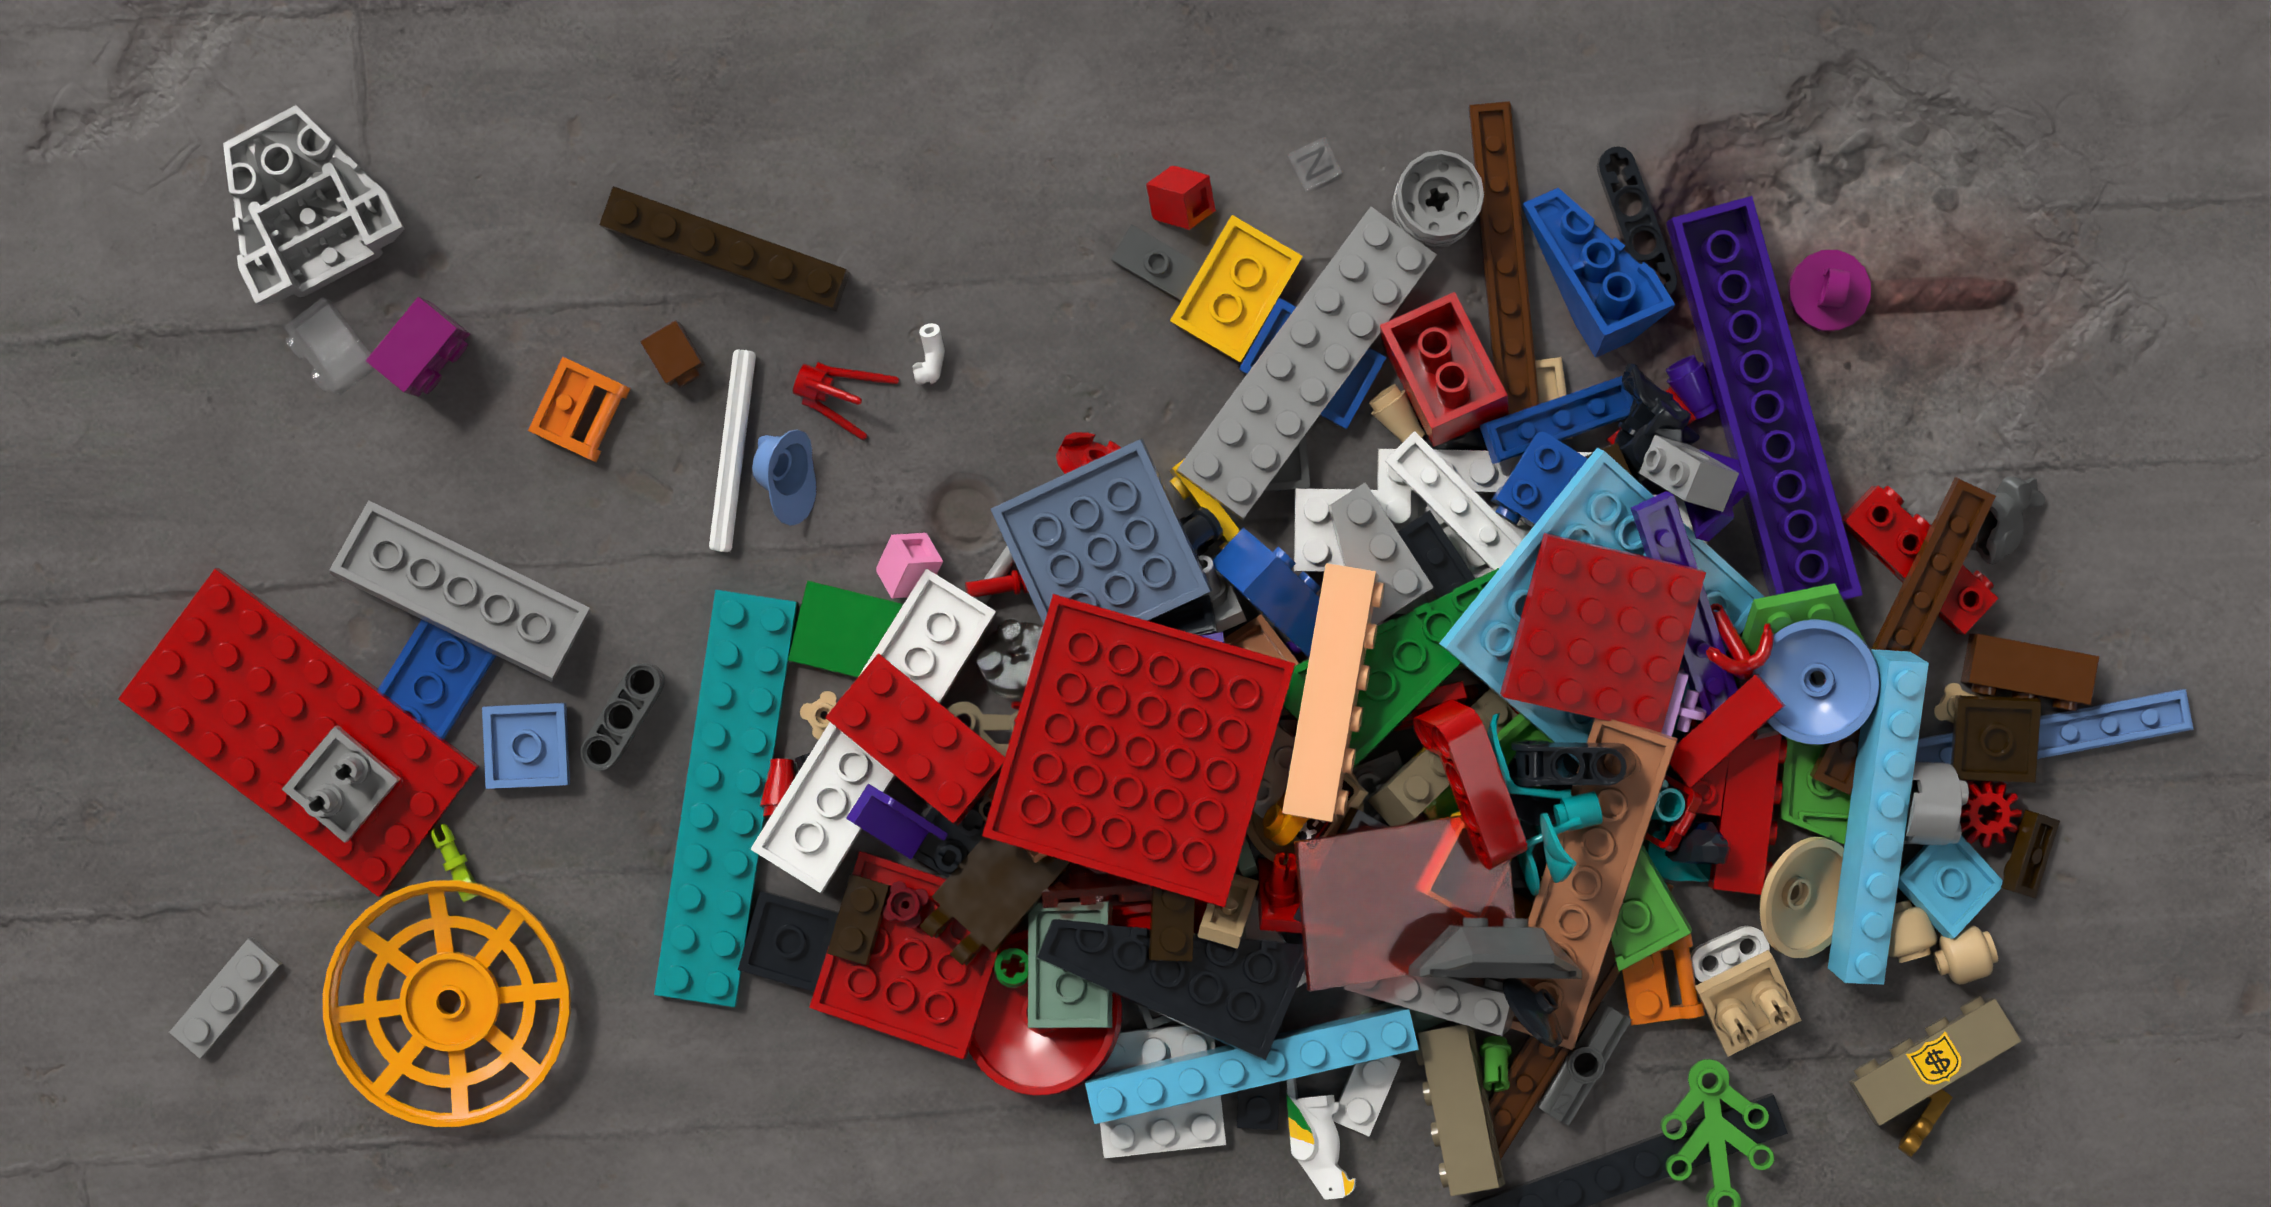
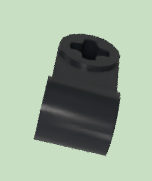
M1199 507L1189 516H1184L1180 519L1197 558L1223 535L1221 524L1207 508Z

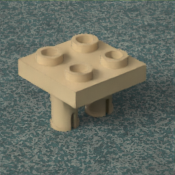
M1769 950L1694 986L1719 1042L1728 1057L1802 1021L1776 961Z

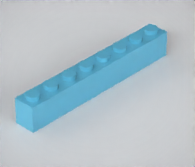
M1871 649L1879 672V693L1874 709L1860 728L1828 969L1844 983L1884 985L1929 663L1909 651Z
M1396 1006L1278 1033L1266 1060L1258 1059L1230 1045L1096 1075L1085 1081L1094 1124L1419 1049L1410 1009Z

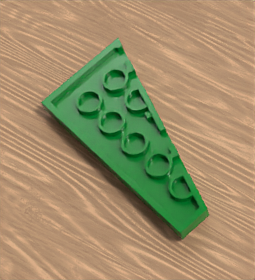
M1499 568L1454 589L1453 592L1430 603L1427 602L1416 607L1413 611L1397 619H1392L1377 626L1374 648H1366L1364 665L1370 666L1368 686L1366 691L1359 690L1356 705L1357 707H1363L1359 732L1352 731L1349 748L1356 749L1353 769L1462 664L1439 643ZM1309 659L1295 666L1284 703L1285 710L1297 722L1299 720Z

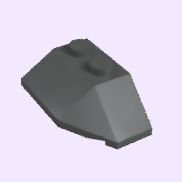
M1463 918V926L1450 925L1409 966L1408 975L1416 977L1582 979V970L1543 928L1529 927V919L1504 918L1503 926H1488V918Z

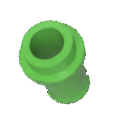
M1487 1037L1479 1048V1054L1483 1057V1088L1487 1091H1491L1492 1083H1494V1092L1504 1091L1510 1087L1508 1056L1511 1055L1512 1048L1504 1037Z

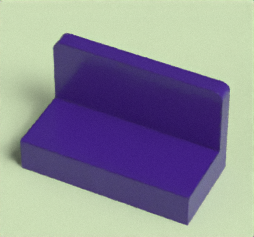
M869 783L846 817L847 820L909 859L913 858L928 832L943 841L948 835L945 831Z

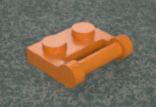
M562 356L528 431L597 462L602 452L598 448L621 399L627 398L631 388ZM598 386L607 390V393L584 442L574 439L573 436L595 388Z
M1691 933L1622 970L1629 1015L1632 1019L1631 1026L1676 1019H1690L1705 1015L1702 1002L1698 1001L1697 991L1694 987L1696 984L1689 948L1693 946ZM1665 950H1673L1682 999V1004L1671 1005L1662 952Z

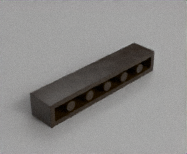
M614 186L599 224L608 231L836 312L850 272L845 268Z

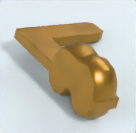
M1943 1089L1928 1097L1931 1101L1901 1139L1898 1149L1909 1157H1912L1919 1149L1924 1138L1931 1132L1933 1125L1953 1097Z

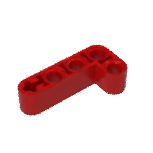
M1449 699L1414 717L1413 727L1421 744L1428 751L1440 757L1473 849L1483 866L1491 870L1526 852V838L1486 729L1475 710Z

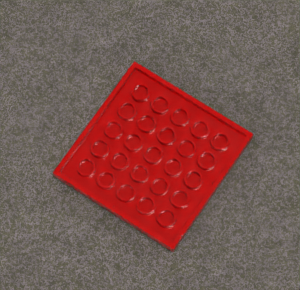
M1053 594L982 836L1226 907L1296 664Z

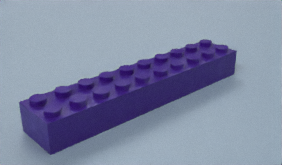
M1745 197L1671 218L1666 222L1715 402L1718 407L1730 456L1738 460L1748 489V493L1742 499L1769 596L1833 583L1836 584L1844 600L1863 595L1753 197Z

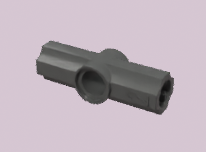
M1601 1001L1578 1037L1574 1049L1569 1051L1537 1107L1569 1126L1594 1082L1603 1075L1607 1060L1632 1019ZM1582 1053H1591L1595 1058L1594 1067L1587 1073L1576 1072L1574 1068L1576 1057Z

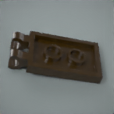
M983 837L934 893L932 898L940 906L924 920L920 927L932 938H938L954 918L958 920L971 933L953 949L950 955L961 965L965 964L968 966L984 946L992 952H996L1072 865V862L1047 855L1034 863L1024 848Z

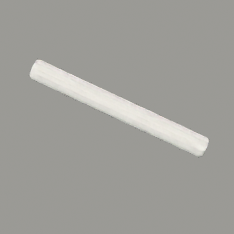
M735 350L732 357L709 547L713 551L730 552L733 544L756 360L755 353L748 350Z

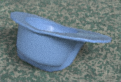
M798 429L788 431L783 436L765 435L759 437L758 449L752 465L753 476L760 486L769 491L771 506L774 515L779 521L789 526L800 524L808 517L816 497V479L812 461L811 441L805 432Z

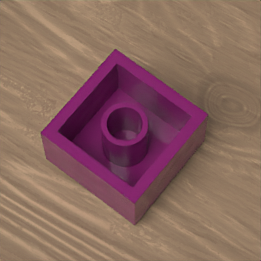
M417 297L365 361L404 393L417 397L422 392L427 395L442 379V375L439 372L449 360L454 363L465 352L469 345L465 340L470 333L434 303Z

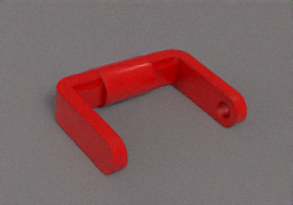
M1666 775L1664 780L1689 794L1685 802L1684 812L1679 819L1673 822L1664 842L1647 832L1644 839L1664 850L1672 852L1678 847L1682 837H1685L1696 816L1695 813L1702 802V796L1699 792Z

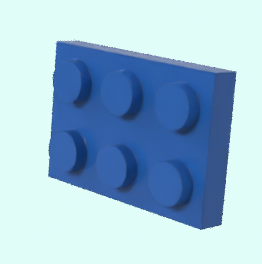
M1278 298L1239 371L1248 374L1296 307ZM1368 348L1320 416L1346 430L1387 357Z

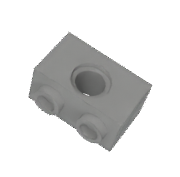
M1654 435L1639 472L1684 501L1722 512L1739 475L1735 470L1694 446Z

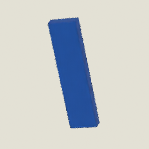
M1622 376L1479 426L1491 462L1495 464L1524 454L1534 436L1539 432H1546L1557 440L1562 441L1627 418L1634 398L1623 389Z

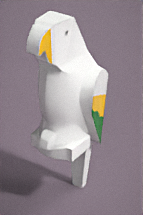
M1296 1078L1287 1080L1286 1096L1291 1154L1298 1160L1325 1200L1344 1198L1350 1195L1356 1187V1178L1350 1180L1347 1173L1338 1165L1340 1139L1333 1121V1115L1339 1110L1340 1103L1335 1102L1334 1095L1298 1099Z

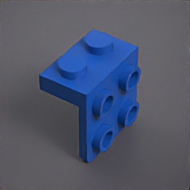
M1546 432L1537 433L1505 484L1499 487L1491 502L1499 506L1495 512L1514 525H1517L1519 520L1533 528L1588 458Z

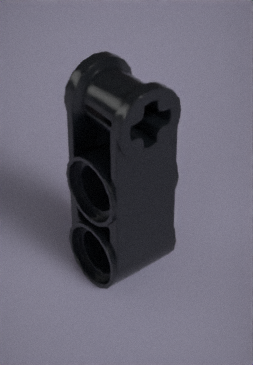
M1524 740L1511 743V749L1516 751V776L1512 780L1517 786H1609L1617 784L1630 776L1636 764L1635 755L1632 750L1621 743H1569L1542 740ZM1566 753L1573 754L1579 760L1580 768L1577 774L1570 773L1564 767L1563 759ZM1607 754H1613L1620 760L1621 771L1619 774H1612L1606 769L1604 760Z

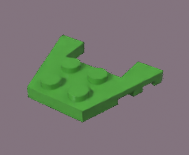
M1835 583L1753 599L1741 637L1750 655H1753L1760 644L1765 624H1771L1774 635L1779 630L1795 622L1820 619L1836 622L1849 628L1866 643ZM1733 674L1735 683L1737 684L1740 679Z
M1783 736V739H1787V754L1785 763L1781 764L1782 796L1778 806V818L1845 845L1851 794L1842 792L1810 776L1825 744H1805Z

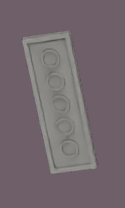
M369 500L329 569L330 575L550 682H553L590 613L589 607Z

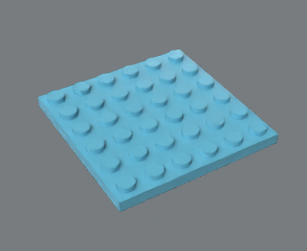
M1596 448L1439 643V645L1552 742L1587 743L1595 718L1504 698L1500 694L1544 533L1646 556L1630 508L1655 496L1611 456L1599 448ZM1684 524L1698 569L1706 572L1703 585L1710 606L1715 603L1722 605L1740 635L1744 630L1753 599L1763 598L1764 596L1703 540L1696 539L1694 532ZM1721 637V640H1722V643H1723V646H1724V649H1725V652H1726V651L1728 650V648H1727V646L1725 645V643H1724V641H1723V639H1722V637ZM1688 680L1681 701L1682 703H1684L1687 689H1690ZM1569 754L1579 764V760L1573 754Z

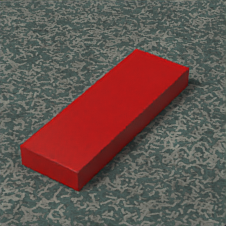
M1755 674L1676 744L1670 765L1690 788L1694 787L1786 705L1759 674Z

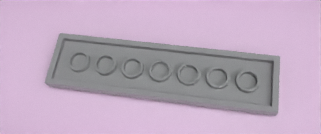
M1370 207L1176 472L1243 520L1381 332L1380 325L1390 320L1437 254L1373 207Z

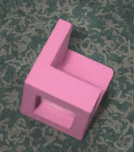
M927 533L891 535L876 567V572L892 599L908 598L925 569L937 575L943 560Z

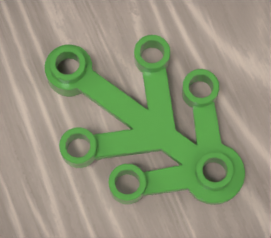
M1703 1059L1695 1063L1689 1071V1092L1675 1110L1665 1115L1660 1123L1661 1131L1666 1137L1673 1140L1680 1139L1686 1133L1687 1119L1703 1102L1704 1120L1680 1151L1668 1158L1666 1161V1171L1675 1180L1687 1179L1692 1172V1162L1708 1143L1714 1187L1707 1193V1207H1718V1200L1722 1196L1731 1197V1207H1741L1740 1195L1731 1187L1725 1140L1746 1155L1749 1163L1758 1170L1768 1169L1773 1164L1774 1154L1768 1146L1761 1143L1757 1144L1722 1117L1720 1099L1741 1113L1744 1123L1752 1129H1760L1767 1124L1769 1119L1768 1111L1759 1103H1751L1729 1086L1728 1071L1720 1062L1713 1059ZM1707 1073H1713L1716 1076V1083L1710 1088L1704 1087L1702 1084V1078ZM1753 1109H1760L1762 1111V1118L1757 1123H1751L1748 1119V1114ZM1672 1119H1677L1681 1123L1680 1130L1674 1134L1667 1132V1123ZM1761 1149L1766 1150L1767 1160L1762 1164L1755 1163L1753 1159L1755 1152ZM1677 1160H1683L1686 1163V1169L1681 1174H1674L1672 1172V1164Z

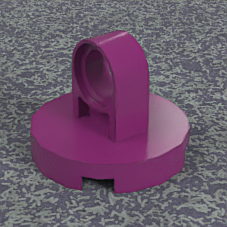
M1821 250L1806 256L1793 269L1788 281V301L1790 306L1793 307L1795 314L1804 325L1818 331H1838L1854 324L1865 313L1871 299V281L1865 267L1853 255L1841 250Z

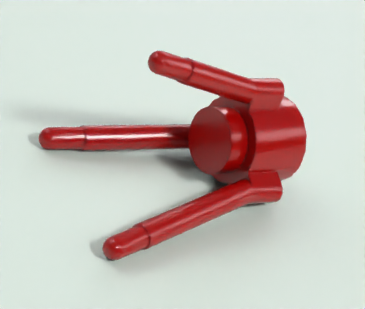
M817 362L815 367L803 364L793 386V394L803 398L802 405L817 410L859 439H867V434L819 401L826 402L830 395L856 405L862 403L860 397L833 387L834 379L828 376L898 384L899 378L879 373L830 367L820 362Z

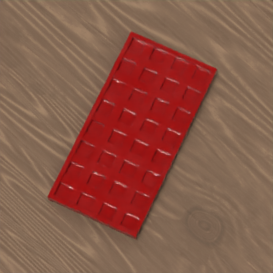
M220 568L213 570L118 698L131 710L377 897H381L479 768V765L445 739L436 735L437 733L424 723L419 722L408 711L403 710L399 704L387 695L382 694L378 688ZM334 726H340L401 778L346 843L319 820L310 816L300 804L282 790Z

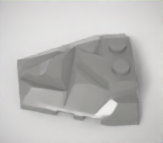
M297 105L223 143L229 193L233 196L235 217L232 218L233 229L238 233L240 255H237L238 269L258 306L279 302L291 295L297 297L307 296L379 258L383 254L382 247L394 242L405 230L388 194L348 157Z

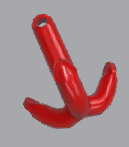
M1718 603L1712 604L1711 609L1719 634L1733 659L1721 653L1719 649L1709 647L1706 650L1709 660L1726 672L1734 674L1740 680L1750 679L1753 676L1754 670L1764 666L1771 655L1774 642L1771 624L1764 625V632L1758 649L1753 655H1750L1723 606Z

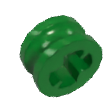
M1018 948L1003 950L995 960L994 972L997 980L1008 988H1017L1024 985L1028 981V955ZM1012 958L1021 960L1019 961V967L1025 966L1024 972H1016L1014 978L1005 976L1006 969L1001 970L1002 964H1010Z

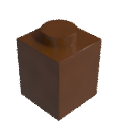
M676 320L640 341L664 382L669 386L677 383L679 388L691 383L700 376L698 369L705 366L682 325Z

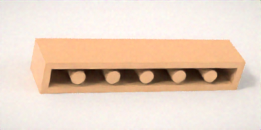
M1328 563L1325 565L1283 814L1336 823L1337 815H1345L1348 791L1342 790L1344 774H1352L1356 749L1349 748L1352 731L1359 732L1363 714V707H1357L1356 705L1359 690L1366 691L1370 674V666L1364 665L1366 648H1374L1377 634V624H1371L1374 607H1381L1385 584L1378 582L1379 575L1376 571Z

